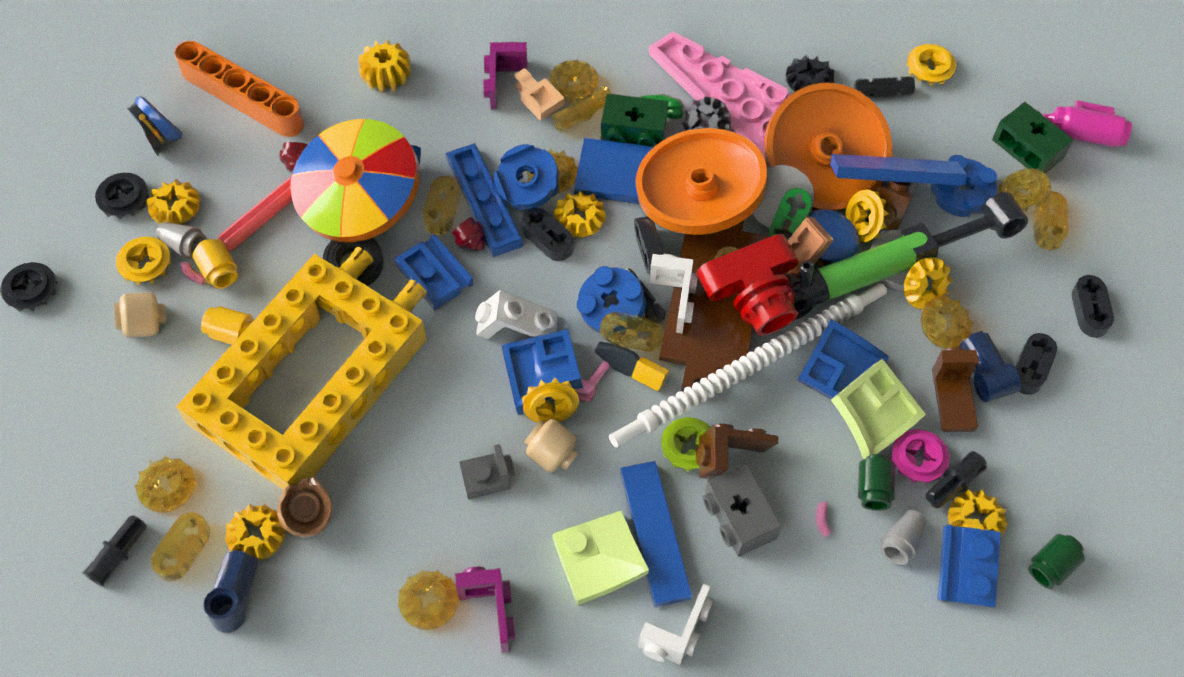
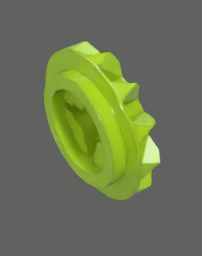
M684 417L671 422L665 428L661 438L664 458H667L672 463L673 468L680 467L687 472L692 469H698L699 466L696 463L697 450L690 449L683 454V443L681 441L689 442L696 435L695 448L697 449L699 446V436L710 430L711 426L700 419Z

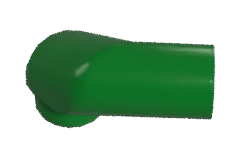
M666 94L644 95L640 97L669 101L667 115L669 119H679L684 115L682 110L684 104L681 99Z

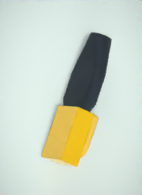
M600 341L595 348V353L602 360L609 363L612 369L626 376H632L631 378L658 392L663 387L669 373L668 369L644 357L640 358L637 353L622 345Z

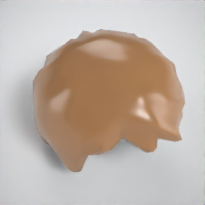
M316 477L302 479L298 485H289L285 488L277 505V515L282 528L294 536L305 538L321 533L330 524L332 515L331 496L317 481Z

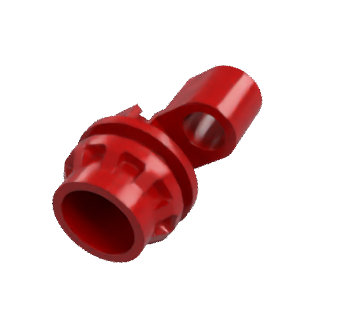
M783 234L771 236L713 259L702 265L696 272L710 301H719L739 293L733 305L736 311L740 312L742 320L752 325L760 336L769 335L785 328L798 316L794 306L795 293L789 286L790 281L784 274L794 269L799 261Z

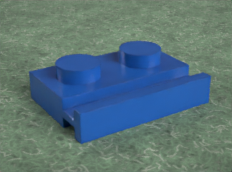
M433 234L430 236L431 239L425 243L421 241L397 256L395 263L408 280L416 281L414 287L419 283L425 288L427 295L423 298L433 310H436L461 294L462 289L467 286L470 288L474 283L471 275L439 238Z
M952 525L943 526L937 600L991 608L996 607L1001 532L955 527Z

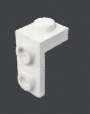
M653 254L649 283L682 288L676 333L683 334L684 322L691 323L694 307L693 302H687L688 293L695 294L698 279L696 273H691L693 259L678 258L672 254Z
M499 290L487 301L479 305L475 315V319L478 321L476 335L489 339L504 327L531 337L553 333L557 329L558 313Z
M703 584L682 637L645 622L639 636L638 648L643 649V653L653 660L664 662L667 659L678 665H681L685 654L692 656L700 634L694 632L698 620L706 622L713 604V600L708 598L711 586Z

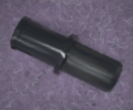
M971 451L953 468H947L944 471V477L926 493V500L930 502L932 507L940 508L958 492H966L971 481L987 469V462L984 457L975 451Z
M134 515L129 516L109 542L104 540L102 543L104 547L82 574L103 587L116 567L123 560L127 561L129 558L126 554L146 530L147 525L145 522Z

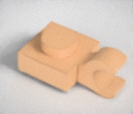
M525 68L515 74V78L519 81L515 84V88L521 93V101L540 121L564 106L565 98L546 78L537 82Z

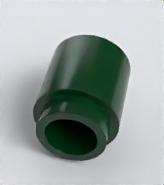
M872 454L859 462L858 498L861 500L863 508L872 511L887 510L891 507V501L895 499V464L884 455Z
M1056 534L1032 557V564L1028 567L1029 573L1045 588L1051 589L1054 585H1061L1085 561L1084 548L1073 536Z

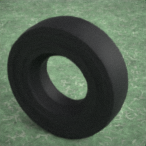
M374 238L358 242H337L331 240L324 250V260L335 267H340L342 257L346 253L354 251L356 247H360L362 252L365 250L371 255L373 262L357 280L369 286L380 276L384 260L382 250Z

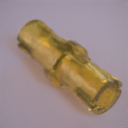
M601 86L584 98L577 97L573 100L572 105L552 115L553 121L558 120L553 123L559 132L563 133L566 129L582 120L588 121L592 118V114L604 108L606 94H611L606 86Z

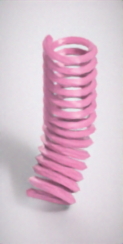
M182 262L180 264L186 278L201 285L205 283L204 276L193 271L189 262Z
M824 501V503H818L816 526H818L820 533L826 537L831 533V529L826 523L828 503Z

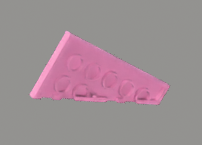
M671 32L649 47V55L696 101L703 99L704 96L717 98L722 101L730 112L731 123L729 131L750 140L757 146L764 157L765 132L775 110L791 95L788 93L787 88L747 68L741 70L731 65V60L723 56L717 58L705 52L703 46L675 32Z

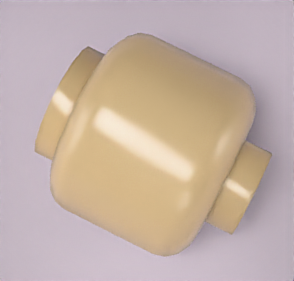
M153 293L123 294L119 299V303H114L115 329L121 330L122 334L129 338L154 336L159 331V324H166L165 304H158L157 298Z
M550 419L546 423L540 420L523 442L527 445V457L549 473L556 471L560 466L566 470L578 455V452L573 449L577 443L576 435L555 419Z

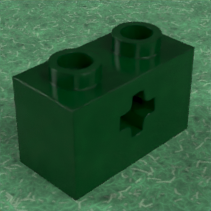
M607 93L601 121V140L655 147L664 140L669 101Z
M1023 102L1000 120L992 138L997 145L1038 178H1041L1064 159L1073 142V139L1062 129H1059L1027 102Z

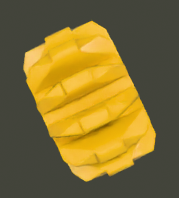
M389 40L384 44H379L375 41L374 47L365 46L364 54L359 55L358 61L359 72L363 82H367L370 89L378 87L381 93L385 88H391L395 92L397 84L405 86L406 78L410 77L411 73L410 57L407 54V50H403L400 43L391 45Z

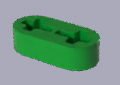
M792 188L785 193L770 226L769 237L777 235L774 232L775 228H782L786 219L792 221L789 232L792 234L806 219L812 204L811 196L806 190ZM799 193L803 195L802 201L806 203V207L804 209L798 208L793 217L788 215L792 204L787 202L789 196L795 197Z

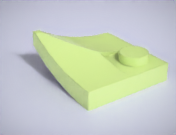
M883 359L873 364L831 399L850 428L863 459H866L869 455L881 452L926 415Z
M622 510L553 533V541L577 605L622 588L647 575L649 572L647 564L626 523Z

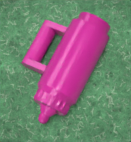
M1076 100L1074 107L1059 106L1055 108L1053 113L1043 114L1045 118L1059 129H1062L1072 139L1114 148L1118 147V145L1126 146L1132 131V122L1126 121L1125 117L1115 115L1114 107Z

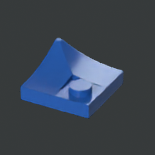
M831 319L797 381L832 399L873 364L881 359L887 362L889 356L858 334Z
M568 329L501 345L517 415L524 414L522 397L527 395L528 387H538L540 380L545 383H551L556 377L560 383L569 381L574 389L583 388Z

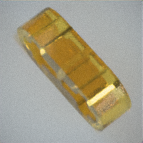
M440 176L433 180L430 185L423 209L424 227L430 234H445L453 226L460 200L459 185L454 178ZM444 189H449L450 191H447L445 199L442 200L440 193H443ZM438 211H442L443 218H440L438 222H433V219L437 218Z
M1046 191L1039 196L1034 206V239L1041 248L1056 250L1063 244L1068 234V204L1065 197L1060 193ZM1047 204H1050L1051 208L1055 210L1053 214H1050V207ZM1049 226H1051L1052 235L1056 237H1050V233L1046 231Z
M611 312L603 318L600 324L602 337L620 347L651 352L657 349L663 340L664 333L662 327L644 317ZM622 325L626 327V332H613L615 326ZM638 331H650L649 337L641 338L637 336Z
M194 512L181 515L155 549L151 557V565L161 579L176 581L187 573L210 537V528L204 517ZM196 526L199 533L197 535L190 534L187 537L184 530L187 527L193 529ZM175 557L178 561L175 567L172 565L165 567L163 564L165 558L173 559Z

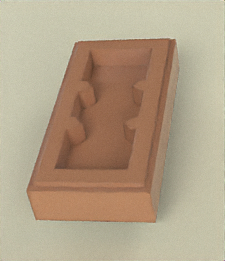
M806 217L788 240L799 263L786 274L796 273L800 276L801 263L811 261L815 264L834 241L814 217Z

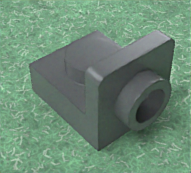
M501 444L493 445V454L459 462L468 499L510 489L509 476L515 475L511 456L510 454L503 455Z

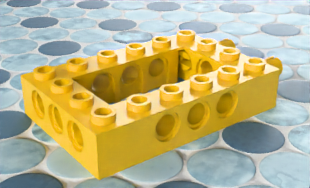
M356 247L354 252L340 267H335L318 255L313 254L176 408L188 426L282 490H285L289 485H298L302 479H308L316 475L427 341L423 320L410 313L419 301L427 295L425 288L419 283L414 287L416 281L409 280L404 289L392 301L357 280L373 262L371 255L365 250L362 252V248ZM319 306L334 315L336 321L340 324L345 322L362 333L364 340L282 435L243 408L251 401L249 397L266 378L270 379L273 376L272 371L288 353L292 354L295 351V345L310 328L314 329L319 323L320 313L317 307Z

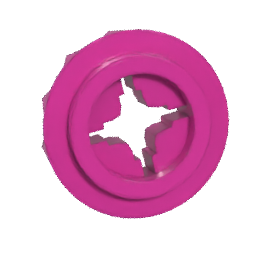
M914 429L906 431L896 439L892 447V462L898 468L899 475H905L910 478L911 483L920 481L925 482L927 485L937 478L940 479L949 465V452L944 442L937 435L926 430ZM921 447H924L922 452L924 453L923 458L926 460L917 467L915 457L912 455H915Z

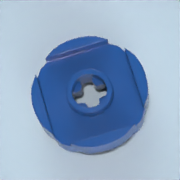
M523 144L508 150L500 159L501 164L498 166V170L496 171L495 169L494 184L498 193L505 202L512 205L516 210L521 211L540 207L559 191L560 173L557 163L548 151L535 148L534 145ZM528 170L530 174L535 173L531 182H519L523 178L524 171Z
M953 155L948 161L960 164L967 174L965 184L970 188L962 191L958 185L931 184V192L934 191L937 197L936 203L944 211L958 217H970L971 213L981 211V214L982 207L986 201L997 194V173L992 168L986 167L978 161L965 158L962 155Z
M602 266L597 268L594 274L589 276L583 283L576 304L583 320L592 330L603 335H615L614 332H620L624 329L627 331L640 321L646 308V298L644 297V290L640 282L631 272L622 268ZM617 294L618 305L611 304L609 308H605L606 302L604 300L606 297Z

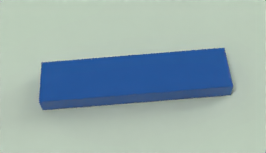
M473 143L447 152L446 160L475 221H480L483 225L484 240L492 256L496 257L523 247V239L495 187L494 180L476 144Z
M832 154L830 162L836 177L844 179L962 186L965 184L967 176L960 164L954 161Z
M656 461L621 467L620 475L640 553L649 569L646 576L654 607L691 600L692 594Z

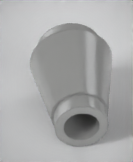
M162 222L156 230L157 239L163 241L185 259L193 258V252L197 245L207 239L199 228Z
M908 510L882 537L881 552L887 560L897 565H905L908 561L915 558L926 524V519L921 513L915 510Z

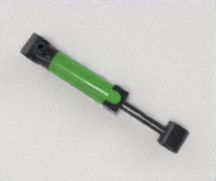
M1002 192L992 196L983 205L982 213L984 217L934 236L930 234L922 222L901 230V238L814 270V264L811 261H804L800 266V276L796 273L785 274L790 281L789 286L795 293L794 306L798 312L796 319L808 314L815 305L907 271L921 259L927 257L937 258L939 247L986 229L994 230L1001 239L1011 238L1027 226L1028 217L1009 192Z

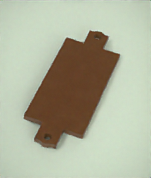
M744 220L733 227L715 233L685 234L680 258L693 259L691 273H696L705 263L764 240L768 236L742 231ZM697 279L695 294L688 293L687 302H693L694 307L691 323L684 322L683 334L676 333L682 288H673L659 361L686 365L681 388L683 392L686 387L692 388L693 383L700 382L702 378L708 379L709 374H716L718 369L724 370V366L727 364L731 365L732 361H739L741 356H747L753 327L742 320L740 312H737L733 305L739 293L719 301H710L699 279Z

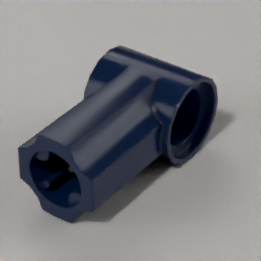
M979 331L961 341L960 348L964 350H977L979 362L973 371L974 386L982 401L989 402L1020 391L1021 380L1017 369L1011 363L1004 362L988 333Z
M233 550L232 552L225 553L215 585L206 595L203 602L204 611L212 625L223 633L236 631L245 621L246 613L244 606L259 564L256 557L246 552ZM233 605L228 613L217 615V612L223 606Z

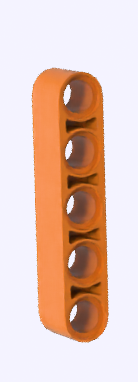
M185 41L175 48L174 54L183 78L282 136L293 137L302 132L304 121L299 103L293 96L198 42Z

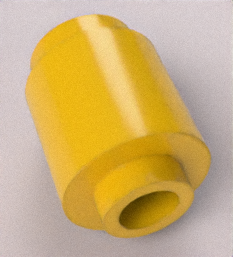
M206 239L197 245L193 252V259L207 283L213 285L216 289H223L232 285L238 278V267L223 241L219 239Z
M222 306L216 308L209 307L203 316L201 330L202 333L208 334L210 339L232 345L253 322V317L251 314Z

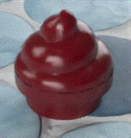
M285 142L283 143V150L279 151L280 161L292 174L298 158L308 145L306 143Z
M469 217L452 231L451 234L456 238L454 242L459 248L483 250L484 230L480 221L476 222L472 217Z

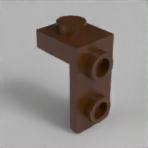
M882 182L878 192L880 198L886 200L884 210L889 213L884 217V223L887 226L884 229L889 231L899 229L919 183Z
M960 347L941 350L932 368L941 430L943 432H974L978 427L970 377L979 362L977 350H964Z
M731 424L713 425L710 430L699 436V446L696 451L699 478L712 479L728 471V448L765 452L779 444L778 436L766 434L764 429L759 428L744 431L734 429V426Z

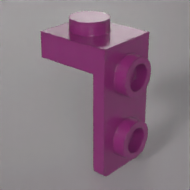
M490 42V55H484V74H489V79H483L484 98H490V109H497V72H519L524 68L528 70L527 42Z
M473 566L464 569L462 573H455L459 600L496 596L501 652H509L508 641L516 640L514 618L506 617L505 604L512 603L510 580L502 581L501 568L486 570V568L481 566Z

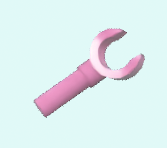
M603 361L589 381L581 379L583 388L577 389L579 400L589 402L593 399L596 385L609 369V363Z

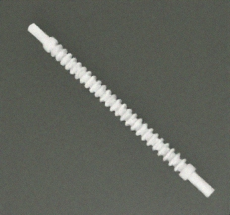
M878 283L859 295H849L844 298L843 302L839 301L836 306H830L829 310L825 309L821 314H816L814 318H809L807 322H801L800 326H794L792 331L787 330L785 335L781 334L777 339H771L770 344L764 343L762 348L757 347L754 352H748L747 356H741L739 361L734 360L731 365H725L724 370L718 369L716 374H709L708 379L702 378L700 383H693L692 388L686 387L684 392H677L676 397L670 396L668 402L665 400L661 401L660 407L654 405L652 406V411L647 409L639 413L637 420L609 435L612 445L619 447L643 432L651 433L657 430L659 424L665 425L667 420H674L675 415L681 416L683 410L690 411L691 406L697 407L699 405V401L706 402L707 397L712 398L715 396V392L722 393L723 388L728 389L731 384H737L739 379L744 380L747 375H753L754 370L760 371L762 366L767 367L770 362H776L777 357L783 358L785 353L790 354L793 349H799L800 345H806L807 341H813L815 337L821 336L822 332L824 333L831 319L842 324L844 320H850L851 316H857L863 312L865 306L887 294L885 285Z

